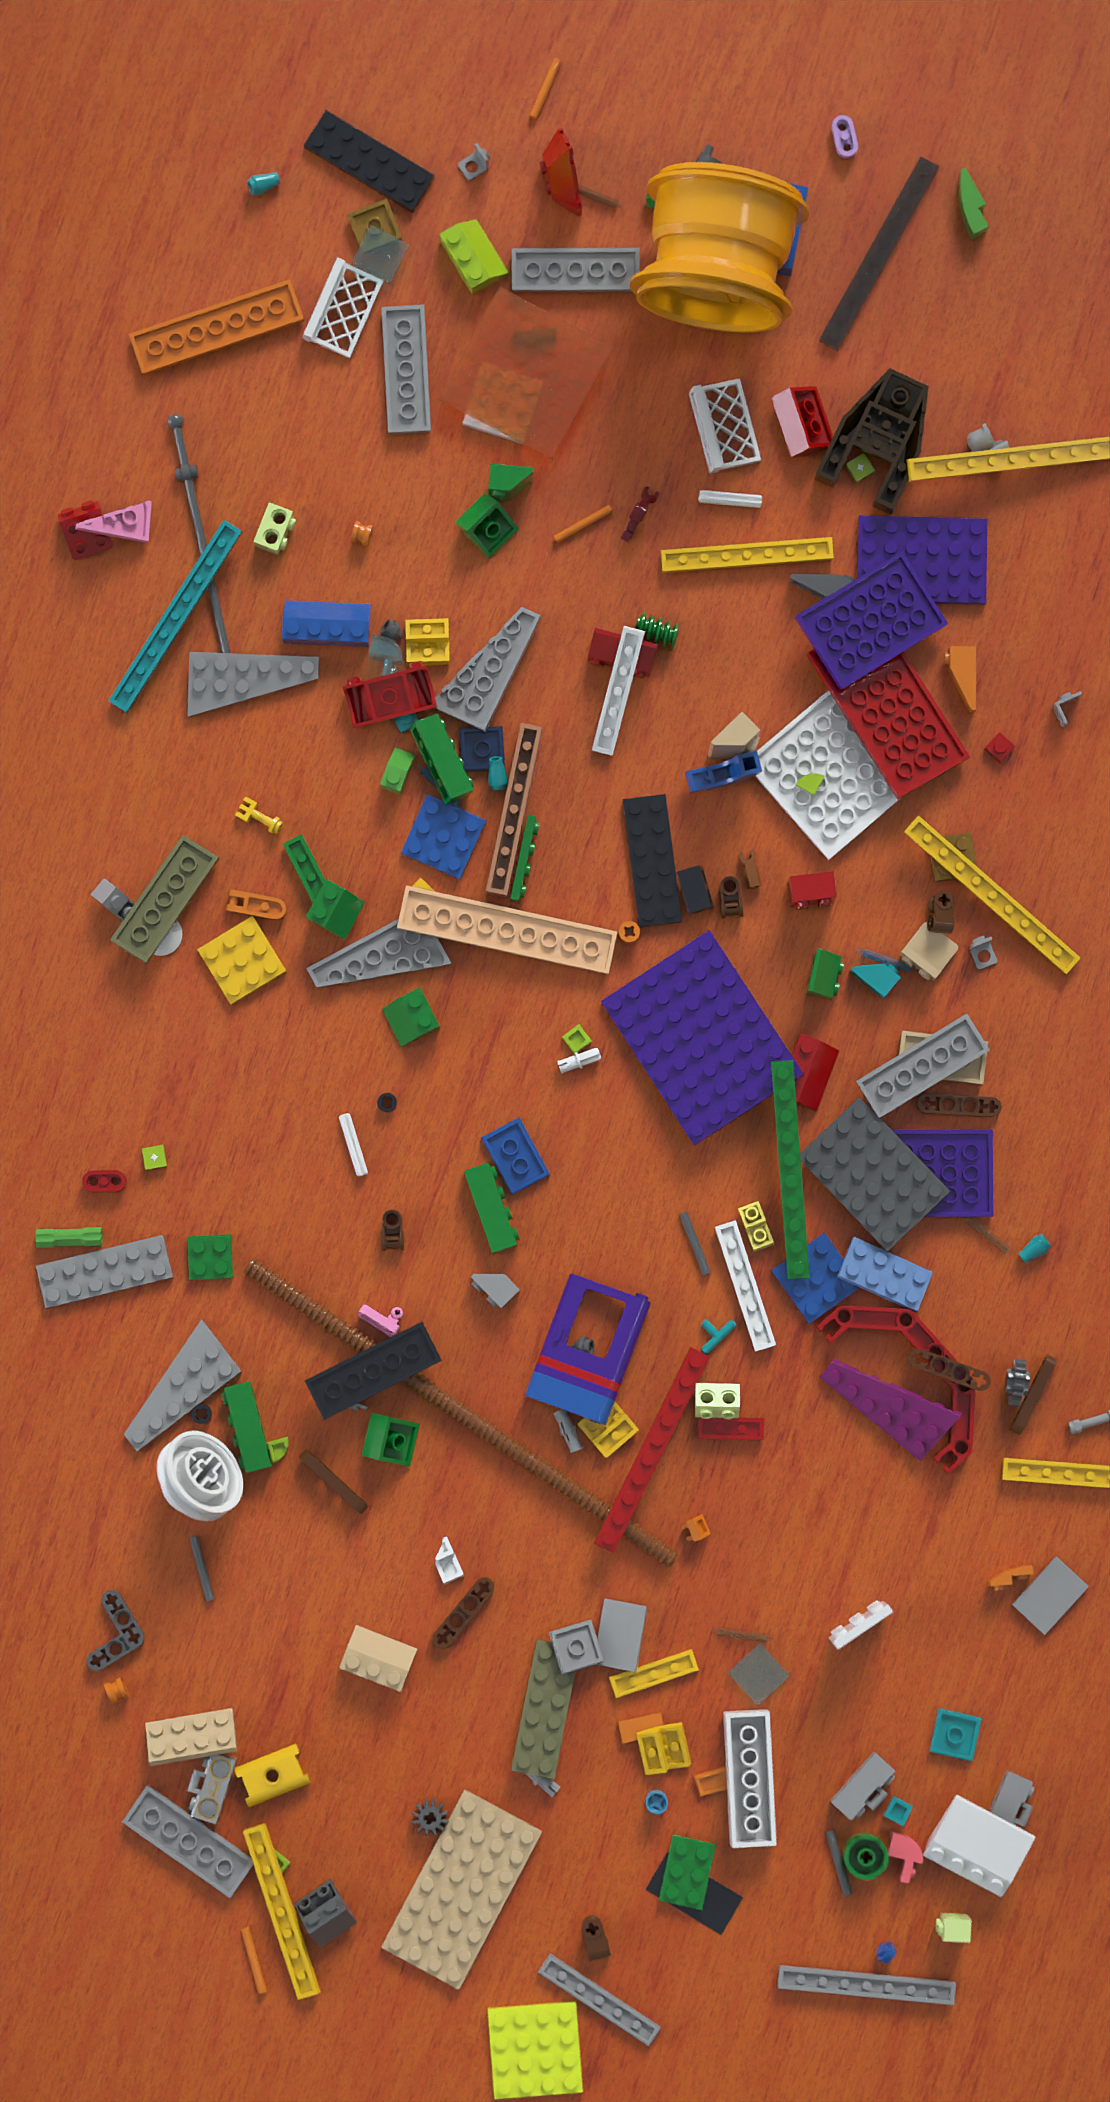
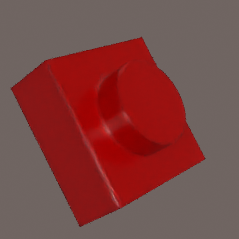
M999 732L984 749L1001 763L1015 748V745Z

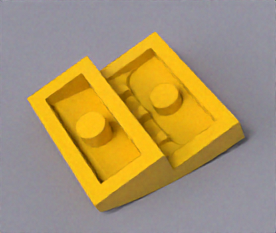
M448 619L405 620L407 666H409V663L422 661V664L427 663V665H450Z
M616 1402L613 1404L606 1426L594 1423L585 1417L576 1423L605 1458L610 1456L639 1431Z
M682 1722L637 1732L646 1775L667 1773L668 1769L690 1767L691 1760Z

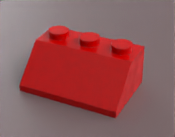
M817 386L789 387L771 397L791 457H805L828 449L833 435Z
M595 628L588 654V660L591 661V664L597 667L611 666L613 670L621 635ZM642 641L634 672L635 677L642 679L645 676L650 677L657 653V644Z
M801 1033L792 1052V1057L804 1073L803 1076L795 1080L796 1104L817 1111L839 1050Z

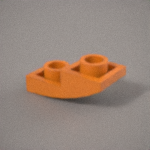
M1022 1565L1007 1569L988 1580V1586H994V1590L1007 1589V1585H1012V1576H1015V1580L1028 1579V1575L1033 1574V1565Z

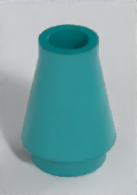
M276 172L253 175L250 179H247V184L252 196H260L273 187L280 185V179Z
M502 757L490 758L488 785H490L492 790L507 788L509 779L502 762Z
M1041 1233L1038 1236L1035 1235L1018 1254L1025 1263H1028L1048 1253L1052 1246Z

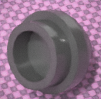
M388 619L380 629V634L387 641L398 640L403 637L399 623L395 620Z
M581 1337L571 1345L575 1349L594 1354V1341L588 1337Z

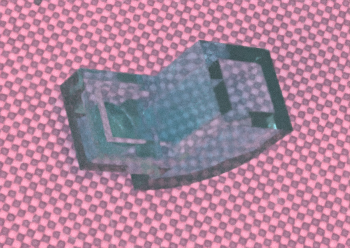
M372 634L368 653L369 659L384 662L381 676L397 672V667H394V664L403 666L400 647L394 640L388 637Z

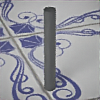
M684 1212L679 1216L703 1275L711 1273L688 1212Z
M198 1536L190 1537L206 1602L214 1600Z
M828 1830L825 1834L843 1895H852L834 1830Z

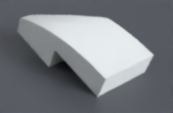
M447 1536L443 1538V1543L435 1558V1565L444 1585L464 1576Z

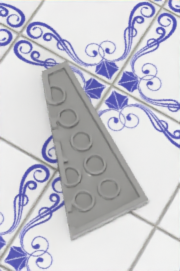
M521 607L504 624V627L497 635L493 636L488 641L489 643L481 651L479 650L457 673V676L441 690L436 697L438 706L433 709L486 732L542 618L541 615Z
M189 652L188 716L318 679L319 657Z
M397 919L306 969L316 987L321 988L452 964L437 937L397 929L399 920Z
M202 1319L125 1431V1437L136 1451H139L241 1372V1369Z

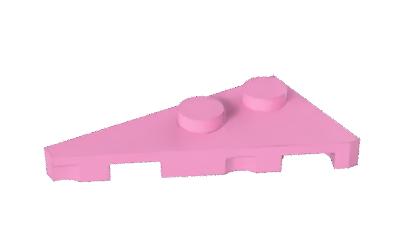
M146 501L77 523L76 530L146 543L149 541L152 501Z

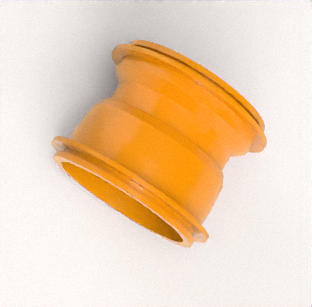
M706 162L670 165L660 170L658 175H655L648 181L647 193L655 201L652 237L658 249L657 257L654 263L633 275L629 285L642 307L656 315L678 323L710 330L741 333L775 329L782 321L791 316L793 305L784 296L783 291L775 281L777 271L788 260L796 226L805 223L810 213V209L803 200L802 194L795 187L779 178L756 170Z

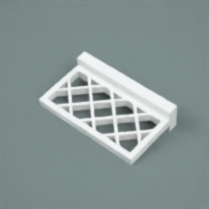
M337 257L302 339L308 342L312 341L344 357L350 358L383 280L345 263V260ZM345 271L353 272L357 281L346 285L343 277ZM370 280L376 283L375 290L366 294L362 282ZM359 284L363 295L352 299L348 287ZM345 289L349 300L338 304L335 294L337 291ZM364 298L367 308L357 313L353 302ZM350 303L354 314L343 318L339 307ZM336 308L340 320L329 323L326 314L328 311ZM356 317L359 325L358 329L349 332L345 321ZM342 322L346 334L335 337L331 326ZM328 327L332 339L323 341L317 338L319 330ZM348 337L350 342L348 352L339 348L336 340Z
M740 379L707 386H693L689 391V396L710 474L717 473L723 469L760 462L761 457ZM736 385L738 395L735 399L724 393L727 387ZM712 390L719 394L715 403L707 399L706 391ZM721 397L732 403L728 411L717 406ZM734 405L742 409L743 415L741 419L730 414ZM714 409L725 415L720 424L712 419L711 413ZM727 417L738 423L733 432L722 426ZM739 425L748 431L749 435L746 440L735 434ZM719 429L730 435L726 444L717 439L716 434ZM732 437L743 444L738 452L727 446ZM745 445L753 450V458H746L740 454ZM724 450L735 455L732 462H723L722 453Z

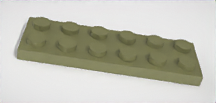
M182 835L110 941L143 963L148 964L219 861V857Z
M536 1641L511 1771L549 1779H555L575 1672L565 1675L561 1674L552 1642Z

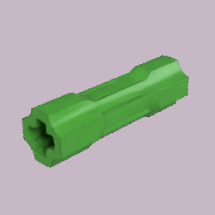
M102 1227L57 1230L36 1229L35 1233L36 1248L103 1246Z

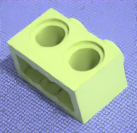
M269 502L253 541L255 547L279 555L281 550L284 551L288 543L286 538L288 531H292L296 523L293 511ZM279 515L286 518L282 524L274 522V519ZM275 535L278 537V540L274 544H269L266 542L268 536Z
M696 1383L695 1417L710 1419L712 1417L724 1419L739 1418L740 1384Z
M940 1913V1919L936 1918V1932H938L943 1941L970 1942L971 1919L967 1914Z

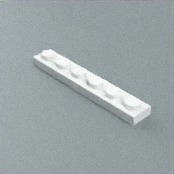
M627 626L623 627L592 747L593 751L613 756L645 631Z
M736 1220L716 1226L715 1230L754 1350L756 1352L774 1346L776 1343Z

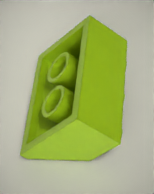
M477 219L458 223L439 234L442 246L472 295L509 274Z

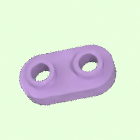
M840 115L833 120L832 134L838 155L844 159H850L857 153L858 142L852 120L848 116ZM844 126L846 130L840 131L838 127ZM849 146L851 150L845 151L843 147Z

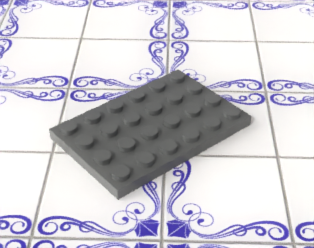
M860 1097L800 1153L801 1162L886 1251L890 1250L950 1192Z

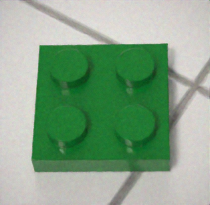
M231 1234L187 1237L189 1280L233 1278Z

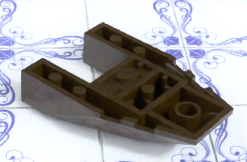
M889 368L871 389L842 417L814 479L834 488L852 448L856 447L891 464L872 506L892 515L909 479L907 460L919 458L921 454L929 386Z

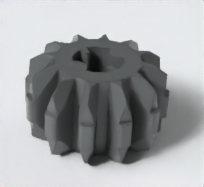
M433 1798L431 1805H429L427 1799H424L425 1807L417 1803L416 1808L420 1812H412V1816L419 1817L413 1820L412 1824L417 1825L420 1823L421 1825L417 1828V1832H421L425 1828V1836L429 1835V1830H432L433 1835L437 1836L436 1828L442 1832L445 1830L441 1823L448 1824L449 1819L442 1816H446L449 1812L448 1810L440 1811L444 1803L441 1802L436 1807V1799ZM429 1812L434 1813L433 1817H437L431 1823L427 1822V1818H424V1815H428Z

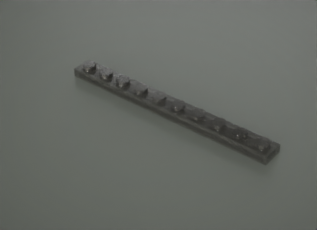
M920 156L819 339L820 342L837 351L839 350L938 171V165Z

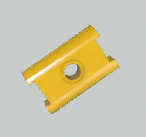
M297 1744L234 1768L237 1778L242 1776L249 1797H246L245 1800L248 1807L311 1783L309 1774H303L296 1754L300 1753ZM271 1769L276 1770L279 1775L278 1780H268L267 1772Z

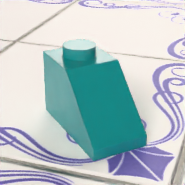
M885 964L853 966L849 971L882 999L901 978L898 975L899 971L891 964L888 966Z

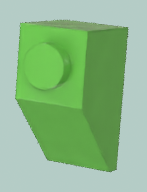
M395 748L385 768L380 787L401 795L415 754Z

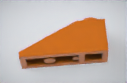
M950 646L948 652L944 654V665H948V672L969 714H974L976 711V646Z

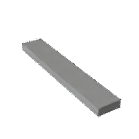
M551 1953L538 1971L539 1974L647 2046H650L661 2026Z

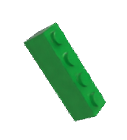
M438 713L415 721L410 731L445 805L468 797L474 790L473 782L466 775L464 763L457 756L455 744L447 735L444 721L439 718Z
M488 1162L465 1170L464 1173L492 1254L517 1246L516 1241L520 1239L516 1227L511 1229L509 1220L513 1218L509 1207L504 1208L502 1203L505 1195L502 1186L497 1187L495 1179L498 1178L495 1166L490 1167Z
M251 1381L225 1387V1393H222L224 1405H229L231 1414H227L230 1427L234 1426L236 1435H233L235 1448H240L241 1456L238 1457L241 1470L245 1469V1472L248 1473L273 1466Z

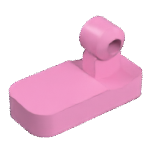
M363 1305L358 1312V1316L362 1320L389 1337L399 1332L400 1326L397 1323L403 1315V1311L399 1307L393 1308L388 1318L367 1305Z

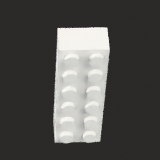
M767 1709L723 1711L730 1846L732 1848L776 1846L770 1711Z

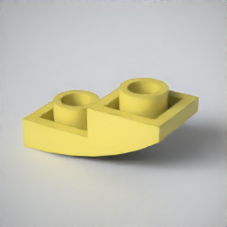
M759 1201L738 1208L753 1251L756 1252L774 1245Z

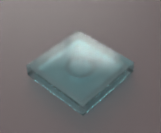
M370 225L351 264L390 283L409 244Z
M761 1643L728 1672L757 1706L790 1676Z

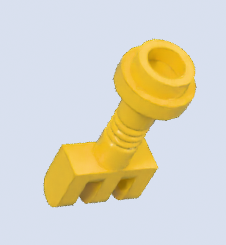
M248 797L243 799L250 806L248 808L241 804L239 808L246 813L243 815L240 812H236V817L247 823L252 817L269 827L268 831L272 834H278L281 831L284 823L279 817L272 819L256 810L259 805L257 802Z

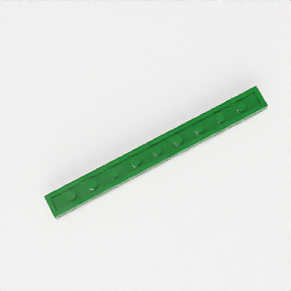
M793 1060L771 1062L787 1276L788 1279L810 1278Z

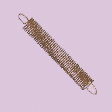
M579 188V193L597 199L596 201L605 202L603 204L608 203L616 207L619 205L618 202Z
M966 1218V1221H965V1222L968 1223V1225H969V1223H970L969 1221H970L971 1219L968 1220V1219ZM970 1223V1226L973 1227L977 1232L981 1233L982 1236H984L987 1239L989 1238L985 1236L988 1233L980 1230V1227ZM989 1238V1241L994 1244L995 1240ZM995 1243L996 1247L1000 1248L1001 1251L1006 1253L1007 1250L1004 1249L1005 1247Z
M718 1628L716 1631H713L717 1632L718 1636L724 1635L732 1638L736 1637L739 1639H748L752 1641L758 1640L761 1642H767L769 1640L763 1634L756 1633L763 1639L762 1641L755 1637L749 1631L745 1632L749 1634V1636L752 1639L748 1638L736 1629L733 1630L736 1631L740 1637L733 1634L727 1628L723 1629L728 1633V1635L720 1631Z

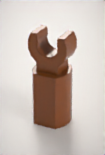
M754 850L750 851L751 858L749 860L743 857L742 852L739 854V860L745 866L743 867V873L747 889L762 886L757 865H754L756 857Z

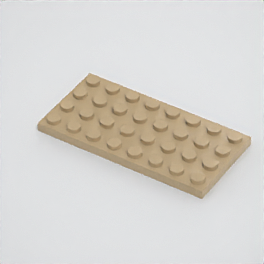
M464 1789L449 1818L448 1824L444 1827L445 1830L439 1836L381 1948L457 1989H460L542 1833V1830Z

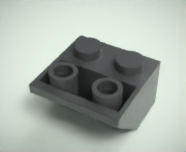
M331 1879L294 1903L309 1935L320 1948L357 1923L350 1907Z

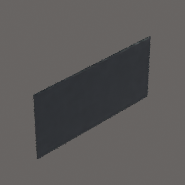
M668 1852L646 1887L647 1891L657 1897L660 1896ZM709 1877L702 1910L673 1903L669 1904L722 1935L743 1897Z

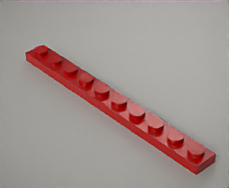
M690 1347L594 1542L595 1545L611 1553L615 1552L710 1356Z

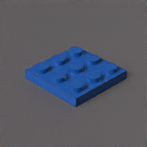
M427 794L401 854L460 880L486 820L453 805H445L444 801Z
M825 1233L807 1245L810 1278L788 1279L786 1260L771 1270L809 1324L859 1289V1287L837 1278L844 1259Z

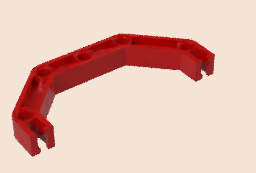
M844 1305L834 1309L815 1326L822 1333L824 1331L823 1326L832 1319L839 1325L838 1330L832 1336L829 1334L826 1336L829 1343H832L847 1328L900 1331L915 1349L929 1351L934 1346L940 1350V1356L958 1362L919 1317L908 1309ZM841 1310H845L849 1314V1320L846 1323H842L838 1319V1313ZM903 1314H907L911 1318L910 1324L906 1327L901 1325L899 1320ZM929 1356V1359H928V1360L925 1359V1360H926V1362L929 1364V1362H930V1360H931L932 1358ZM938 1359L934 1361L933 1369L936 1372H942L945 1369V1363ZM957 1367L953 1374L957 1380H962L966 1372L962 1367ZM971 1376L967 1380L969 1384L970 1380L974 1381V1379ZM942 1378L951 1388L950 1410L962 1413L949 1429V1442L932 1457L939 1463L940 1457L951 1451L956 1459L948 1467L946 1465L943 1467L945 1473L949 1474L972 1453L975 1390L969 1388L967 1391L962 1392L958 1388V1383ZM959 1441H963L966 1445V1450L962 1454L957 1453L955 1450V1445Z

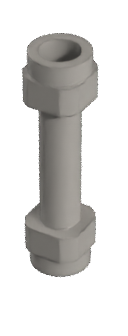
M1107 1410L1105 1414L1079 1421V1419L1068 1422L1071 1435L1083 1432L1082 1429L1109 1422L1110 1410Z

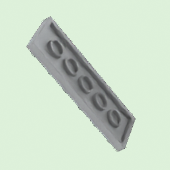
M512 248V292H632L629 286L631 277L640 272V248Z
M424 305L382 307L388 434L431 432Z
M966 1013L860 1078L856 1083L878 1118H881L990 1051V1049Z
M164 1235L36 1266L45 1308L173 1278Z
M150 1785L146 1786L122 1821V1823L229 1898H231L253 1866L251 1856L197 1818L192 1817L191 1814Z

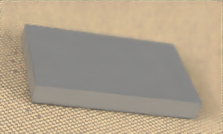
M1055 1556L1011 1605L1045 1635L1089 1586Z
M604 1598L597 1638L604 1663L597 1665L637 1672L648 1606Z

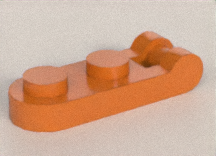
M232 889L229 890L228 896H230L229 904H226L225 909L227 912L271 920H280L287 912L285 902L279 898ZM239 898L244 899L243 907L237 906Z

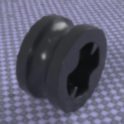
M384 1093L378 1098L377 1104L383 1112H391L397 1105V1099L391 1093ZM385 1096L387 1099L388 1097L393 1099L391 1102L392 1107L389 1109L388 1106L386 1108L382 1107V1098Z
M205 1404L197 1405L192 1410V1418L198 1424L207 1423L212 1417L211 1409ZM198 1409H206L207 1413L205 1414H208L207 1418L199 1420L196 1417L198 1415L196 1411Z

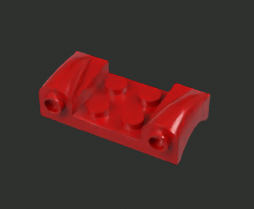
M422 661L409 663L410 668L367 680H360L359 676L347 679V684H344L342 688L348 702L353 728L437 707L438 704L427 663L422 664Z

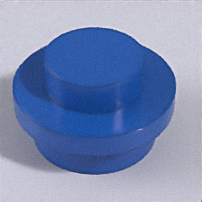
M891 1942L882 1943L876 1951L877 1960L889 1963L896 1954L894 1944Z

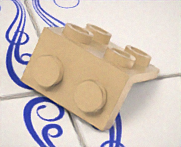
M925 922L899 955L902 956L901 960L910 967L912 965L919 970L918 973L923 978L934 981L956 953L958 945L943 933L929 932L927 922Z

